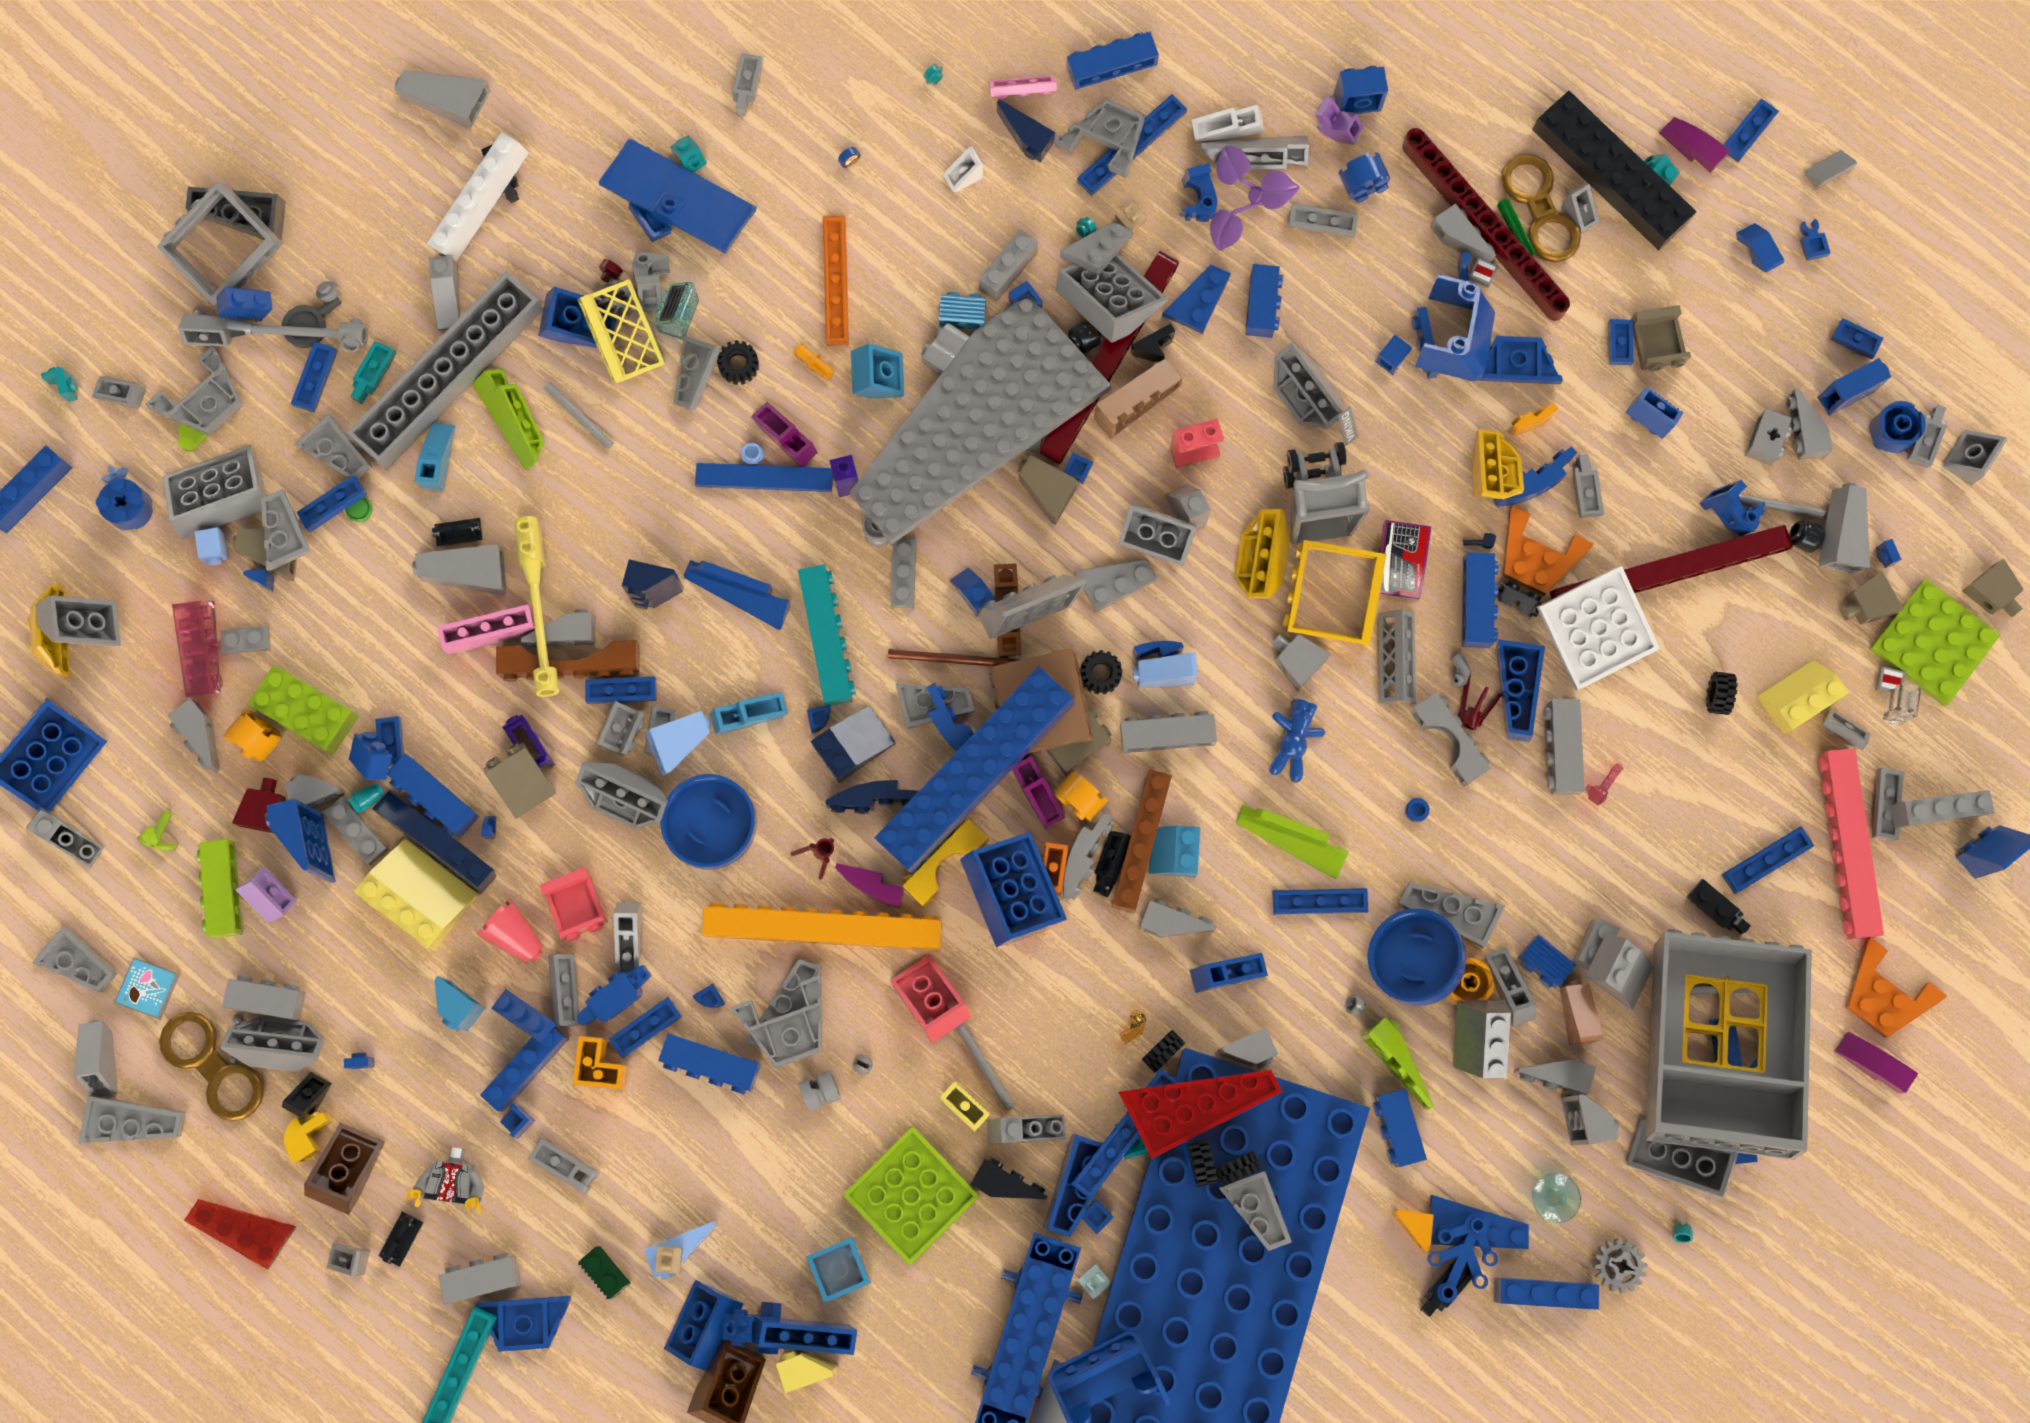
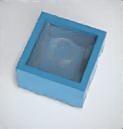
M854 1236L806 1256L824 1303L872 1283Z

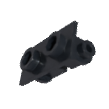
M480 518L434 524L435 528H432L437 546L483 540Z
M1510 580L1507 583L1502 581L1501 586L1504 589H1498V601L1513 607L1517 600L1520 604L1516 610L1529 617H1537L1539 614L1538 604H1544L1540 601L1542 597L1532 591H1529L1527 594L1519 590L1521 586Z
M402 1211L378 1256L388 1264L393 1263L400 1267L424 1222Z

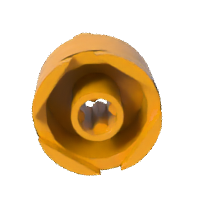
M244 709L227 729L223 737L231 744H237L241 747L240 753L250 760L255 758L257 761L262 762L280 743L283 737H280V732L263 718L261 720L255 719L256 713Z
M1074 769L1055 789L1057 793L1054 796L1066 807L1071 804L1074 807L1072 812L1081 821H1091L1109 800L1105 796L1100 799L1103 795L1081 774L1076 777L1078 772Z
M1467 958L1465 971L1460 983L1446 999L1455 1006L1457 1001L1488 1000L1494 990V981L1490 968L1478 959ZM1469 978V979H1470L1469 984H1470L1472 987L1466 988V987H1465V982H1464L1463 980H1466V979Z

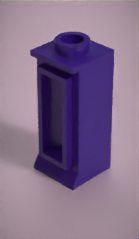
M852 454L829 460L839 498L850 495V491L858 482Z
M522 714L509 718L506 721V725L502 726L512 744L518 743L520 745L513 731L523 726L540 753V756L534 759L540 769L547 764L551 767L554 766V761L528 720Z

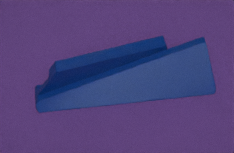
M692 560L689 561L684 573L685 579L778 630L782 629L790 609V604L787 600L772 596L770 584L706 561H701L700 563Z

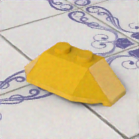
M1478 429L1472 459L1474 496L1506 499L1523 493L1524 484L1520 455L1511 444L1504 440L1501 432Z
M1260 509L1257 513L1258 516L1250 522L1241 534L1234 578L1248 598L1270 599L1284 582L1290 537L1282 509Z
M54 583L34 601L30 608V617H28V627L31 630L29 649L36 658L56 674L64 678H70L69 643L52 642L38 627L36 603L48 596L66 597V589Z

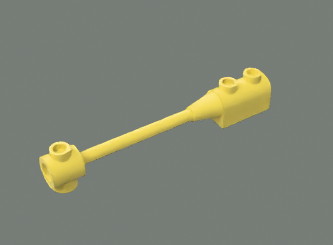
M523 516L517 518L514 524L519 564L530 587L540 666V668L533 671L535 692L537 696L549 697L558 694L560 691L557 669L549 667L539 590L541 568L546 567L542 531L536 517Z

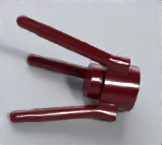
M1470 674L1466 685H1464L1461 706L1457 716L1460 718L1463 727L1476 730L1477 727H1481L1483 720L1496 705L1502 694L1498 693L1481 714L1479 709L1489 691V688L1485 687L1475 708L1468 707L1465 710L1470 686Z
M820 839L816 844L810 843L806 847L792 851L791 856L810 850L813 851L814 856L823 862L818 877L822 880L827 864L830 862L829 857L834 851V839Z

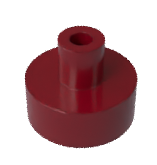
M603 259L599 266L600 270L604 272L600 279L606 283L611 278L619 279L623 272L621 267L608 259Z

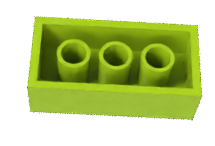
M275 665L271 667L247 703V705L333 756L359 717L350 709Z

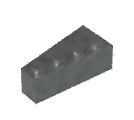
M188 187L185 209L190 211L191 205L196 200L202 199L206 194L207 188ZM232 190L282 241L286 202L278 194ZM225 197L203 218L265 240Z

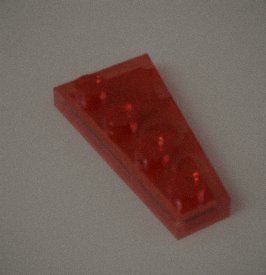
M200 1199L197 1200L184 1219L185 1222L269 1270L296 1229L295 1225L282 1223Z

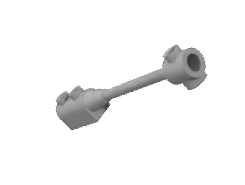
M195 310L193 314H184L178 327L185 345L229 347L232 337L273 334L339 338L341 347L344 350L356 352L359 346H366L368 340L367 326L357 318L351 319L350 323L341 322L339 329L257 325L233 319L232 317L224 318L222 316L220 318L218 312L216 315H207L202 310Z

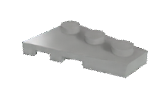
M281 489L261 498L262 522L265 531L264 549L266 550L267 561H265L266 569L271 571L312 552L285 491Z
M896 683L907 729L933 723L928 711L936 708L927 687L925 685L913 686ZM942 687L947 696L943 701L947 708L952 707L956 717L975 712L969 688Z

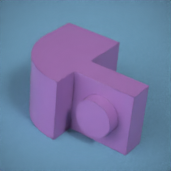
M1324 97L1315 114L1320 121L1317 129L1323 135L1340 143L1354 145L1364 127L1356 113L1340 111L1332 97Z

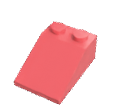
M927 955L890 980L932 1044L972 1017L963 999L930 955Z

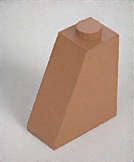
M1581 980L1566 982L1567 986L1560 988L1569 1045L1604 1040V1033L1590 985L1581 984Z

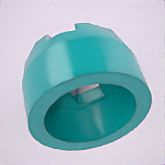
M1681 1222L1677 1223L1673 1228V1239L1680 1243L1691 1242L1693 1240L1692 1227L1688 1223L1682 1225Z

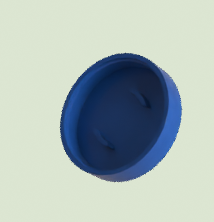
M715 774L697 775L680 783L667 797L668 804L660 821L661 832L670 851L683 863L702 870L721 869L739 860L750 848L756 833V812L747 793L733 780Z
M1407 909L1387 918L1374 932L1368 948V966L1375 983L1390 998L1409 1006H1426L1441 1001L1458 986L1466 967V949L1460 934L1446 918L1427 909Z

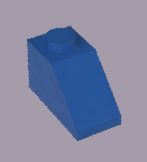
M969 567L950 580L976 617H978L985 603L995 600V596L986 584Z

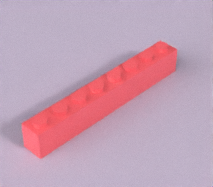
M1856 750L1826 751L1819 755L1818 768L1823 775L1821 788L1823 794L1826 795L1825 814L1830 821L1828 834L1830 840L1833 841L1832 860L1837 867L1835 880L1837 886L1840 887L1841 897L1839 898V906L1844 913L1843 931L1847 934L1848 940L1883 936L1884 930Z

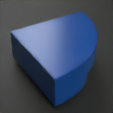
M1462 252L1458 259V276L1460 280L1467 281L1469 278L1468 264H1471L1470 252Z
M830 705L807 710L811 733L818 732L827 724L831 713Z
M485 816L483 820L481 836L485 839H494L496 836V816Z
M714 984L693 995V998L705 1007L717 1008L725 1005Z

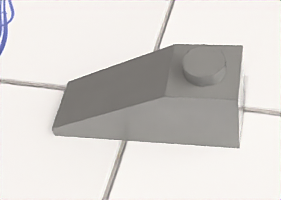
M452 255L429 257L430 281L438 331L448 330L461 317L458 265Z
M575 610L574 613H567L544 625L547 647L595 645V617L588 610ZM535 631L521 638V642L525 647H537Z
M618 902L613 912L615 973L620 971L622 974L641 966L642 903Z
M1503 948L1485 954L1484 957L1487 966L1492 972L1500 1000H1505L1511 1012L1510 1022L1512 1026L1535 1020L1536 1003L1508 949Z

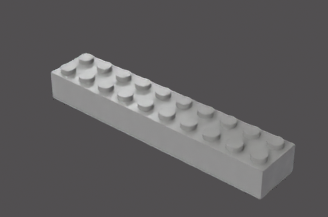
M505 272L347 432L348 436L387 470L543 311L539 300L510 274Z

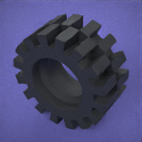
M734 340L735 344H731L730 341L727 343V347L724 345L721 347L722 352H719L717 365L721 376L726 378L727 382L733 381L734 385H738V382H741V385H743L745 380L750 382L752 381V376L755 377L757 375L756 370H759V361L756 351L753 350L750 344L747 345L744 341L740 344L738 340ZM737 355L745 357L747 360L745 367L741 370L732 369L729 365L732 357Z
M1099 650L1098 653L1094 651L1090 656L1087 655L1081 664L1080 670L1083 686L1087 687L1088 691H1094L1098 695L1099 693L1104 695L1109 691H1114L1122 677L1121 662H1118L1115 655L1112 656L1109 651L1104 653L1103 650ZM1103 664L1109 668L1110 676L1108 679L1099 681L1093 677L1092 670L1096 665Z
M1715 671L1710 677L1711 681L1708 683V695L1706 696L1707 711L1709 713L1729 715L1734 708V702H1736L1737 677L1732 673Z
M1172 1029L1142 1060L1156 1073L1185 1042Z
M1202 1139L1187 1143L1189 1160L1196 1186L1200 1187L1217 1183L1215 1164L1208 1140Z
M1253 1150L1223 1163L1215 1169L1220 1185L1224 1187L1252 1175L1262 1168Z

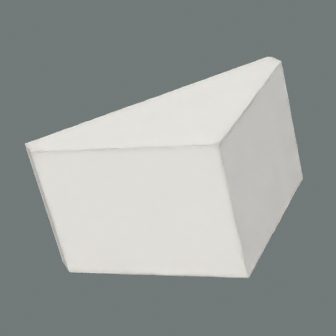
M969 147L943 173V176L951 190L957 192L983 179V164L973 147Z

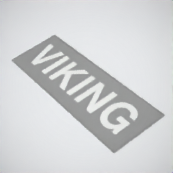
M1351 406L1338 415L1345 446L1358 438Z

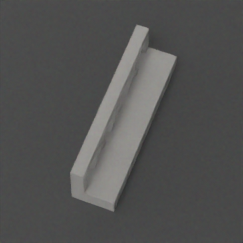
M1404 609L1378 613L1380 703L1401 702L1404 704H1416L1414 613ZM1394 617V626L1389 631L1386 628V618ZM1392 638L1395 641V647L1389 653L1386 644ZM1393 661L1395 663V670L1390 676L1387 673V666ZM1393 684L1396 696L1387 697V689Z

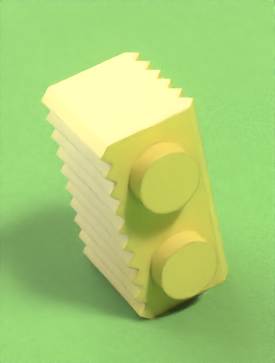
M953 1082L939 1098L974 1132L990 1116V1112H986V1108L983 1109L979 1102L972 1099V1095H968L965 1089H961V1085H958V1082Z

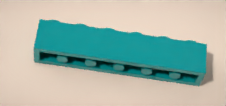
M825 564L799 569L798 574L825 706H834L853 702L852 695L856 694L854 682L848 679L847 673L852 671L849 658L844 659L843 651L847 650L845 637H840L839 628H843L840 614H835L834 607L838 606L836 592L831 593L830 585L834 584L832 572L826 570Z

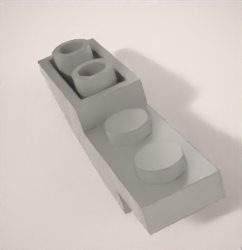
M1104 812L1092 831L1084 826L1075 840L1064 875L1063 900L1065 902H1068L1070 898L1075 900L1082 889L1079 887L1083 879L1088 881L1095 870L1092 867L1094 861L1088 855L1093 856L1100 846L1097 841L1102 835L1106 837L1113 827L1110 823L1113 817Z

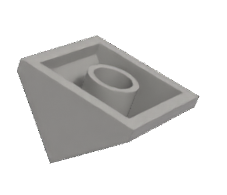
M1964 430L1942 466L1965 482L1973 485L1986 475L2008 439L2003 436Z

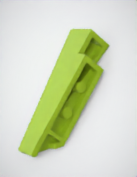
M503 369L485 370L473 382V387L523 468L529 470L538 462V454L545 442L518 385L508 384Z
M1242 805L1236 821L1241 827L1334 879L1339 876L1349 853L1347 850L1327 844L1330 834L1264 809L1257 808L1254 810Z

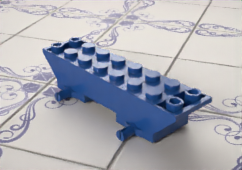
M1034 1232L1023 1266L1019 1272L1003 1270L1004 1274L1012 1277L1002 1274L1001 1279L1015 1283V1292L992 1364L988 1369L973 1365L971 1375L985 1379V1388L975 1423H1028L1036 1396L1040 1397L1043 1388L1039 1387L1064 1303L1068 1300L1080 1305L1081 1300L1073 1298V1296L1080 1299L1083 1297V1294L1069 1291L1081 1247Z

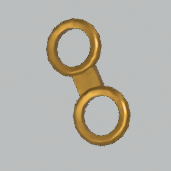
M1518 155L1509 160L1502 171L1501 181L1503 189L1510 198L1519 203L1527 204L1534 220L1529 227L1528 238L1536 255L1545 261L1554 263L1569 259L1578 250L1581 235L1579 227L1573 219L1565 214L1557 213L1549 195L1554 183L1552 169L1546 161L1535 155ZM1524 164L1535 166L1543 174V188L1533 194L1518 191L1511 181L1513 169ZM1556 222L1565 226L1570 232V246L1561 252H1551L1543 248L1538 240V230L1542 225Z
M190 1011L180 1013L171 1018L163 1027L159 1038L160 1051L165 1060L174 1067L182 1069L196 1068L208 1081L206 1090L207 1104L211 1111L219 1118L233 1122L244 1120L255 1113L264 1095L263 1081L258 1073L248 1065L238 1063L229 1065L215 1050L217 1043L216 1029L212 1022L204 1015ZM196 1022L205 1032V1046L200 1054L194 1058L181 1059L174 1054L171 1048L170 1040L172 1033L182 1023ZM230 1074H243L252 1084V1098L243 1109L228 1111L218 1101L217 1090L219 1084Z

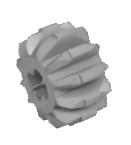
M613 280L610 284L606 283L602 289L618 284V282ZM625 286L619 288L615 297L627 302L630 296L628 288ZM614 290L611 291V292H608L607 294H609V295L612 296ZM600 295L599 297L602 300L599 301L598 305L604 306L603 310H606L611 299ZM613 300L609 312L621 317L625 305ZM628 307L626 316L633 313L632 308Z

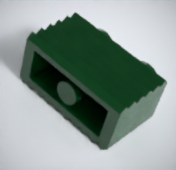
M601 1246L594 1247L578 1261V1265H582L581 1269H585L584 1273H588V1277L594 1280V1284H597L600 1292L607 1296L606 1299L615 1298L631 1284Z

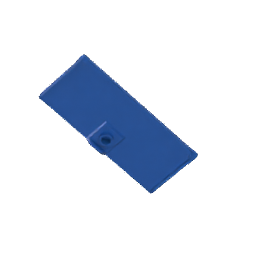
M631 138L627 140L622 150L599 181V186L648 211L655 219L668 226L673 225L724 254L728 252L757 209L756 206Z

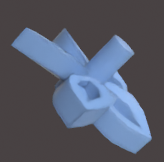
M110 465L108 468L110 475L102 477L101 480L109 483L115 478L125 479L128 469L120 468L117 470Z

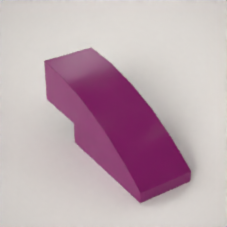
M1676 117L1659 132L1663 138L1690 162L1695 159L1710 173L1730 152L1728 148L1708 133Z
M768 402L751 416L753 421L800 467H803L818 453L813 443Z
M1025 755L1012 769V772L1037 817L1046 829L1066 817L1032 755Z
M836 863L835 868L837 872L858 891L885 905L900 909L904 894L903 887L882 883L883 873Z
M1850 1032L1846 1033L1834 1051L1874 1080H1880L1898 1094L1906 1093L1919 1074L1895 1057Z

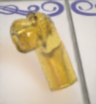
M1140 1010L1131 1012L1130 1018L1132 1021L1130 1028L1119 1034L1124 1044L1134 1040L1144 1032L1146 1016Z

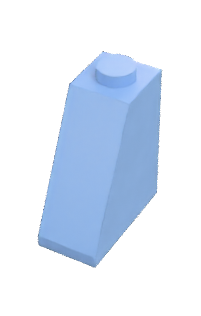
M1196 652L1138 661L1137 668H1133L1134 682H1138V688L1194 685L1198 676Z
M702 711L651 728L645 732L661 776L671 772L710 733L709 719L706 715H703Z

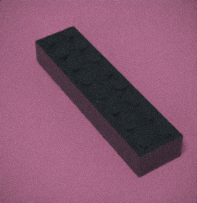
M1569 90L1537 119L1532 130L1658 251L1680 232L1696 214L1697 211Z

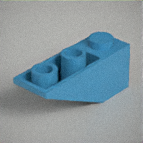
M431 424L418 458L414 481L420 488L444 491L455 425Z

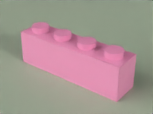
M528 604L437 626L441 648L449 655L526 636L535 631L533 611Z

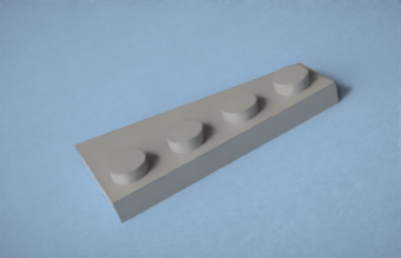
M1408 883L1398 905L1406 909H1427L1440 914L1454 926L1462 938L1482 948L1486 946L1505 907L1502 904H1494L1477 898L1473 899L1414 883Z
M89 1095L87 1097L79 1144L179 1137L182 1133L185 1112Z

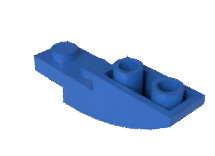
M1572 446L1566 451L1561 449L1552 457L1554 461L1549 466L1545 463L1536 472L1533 469H1530L1527 473L1522 471L1523 493L1506 499H1497L1494 504L1497 507L1519 504L1547 492L1567 475L1563 467L1577 454L1576 450Z
M936 683L928 685L926 687L936 708L928 711L943 738L953 749L958 751L974 734L970 724L965 726L963 721L954 725L953 721L957 720L952 707L947 708L943 701L947 696L942 685L937 687Z

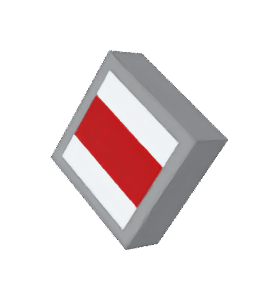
M1478 257L1468 279L1489 288L1498 265Z
M1882 666L1879 670L1876 690L1900 695L1902 693L1905 672Z

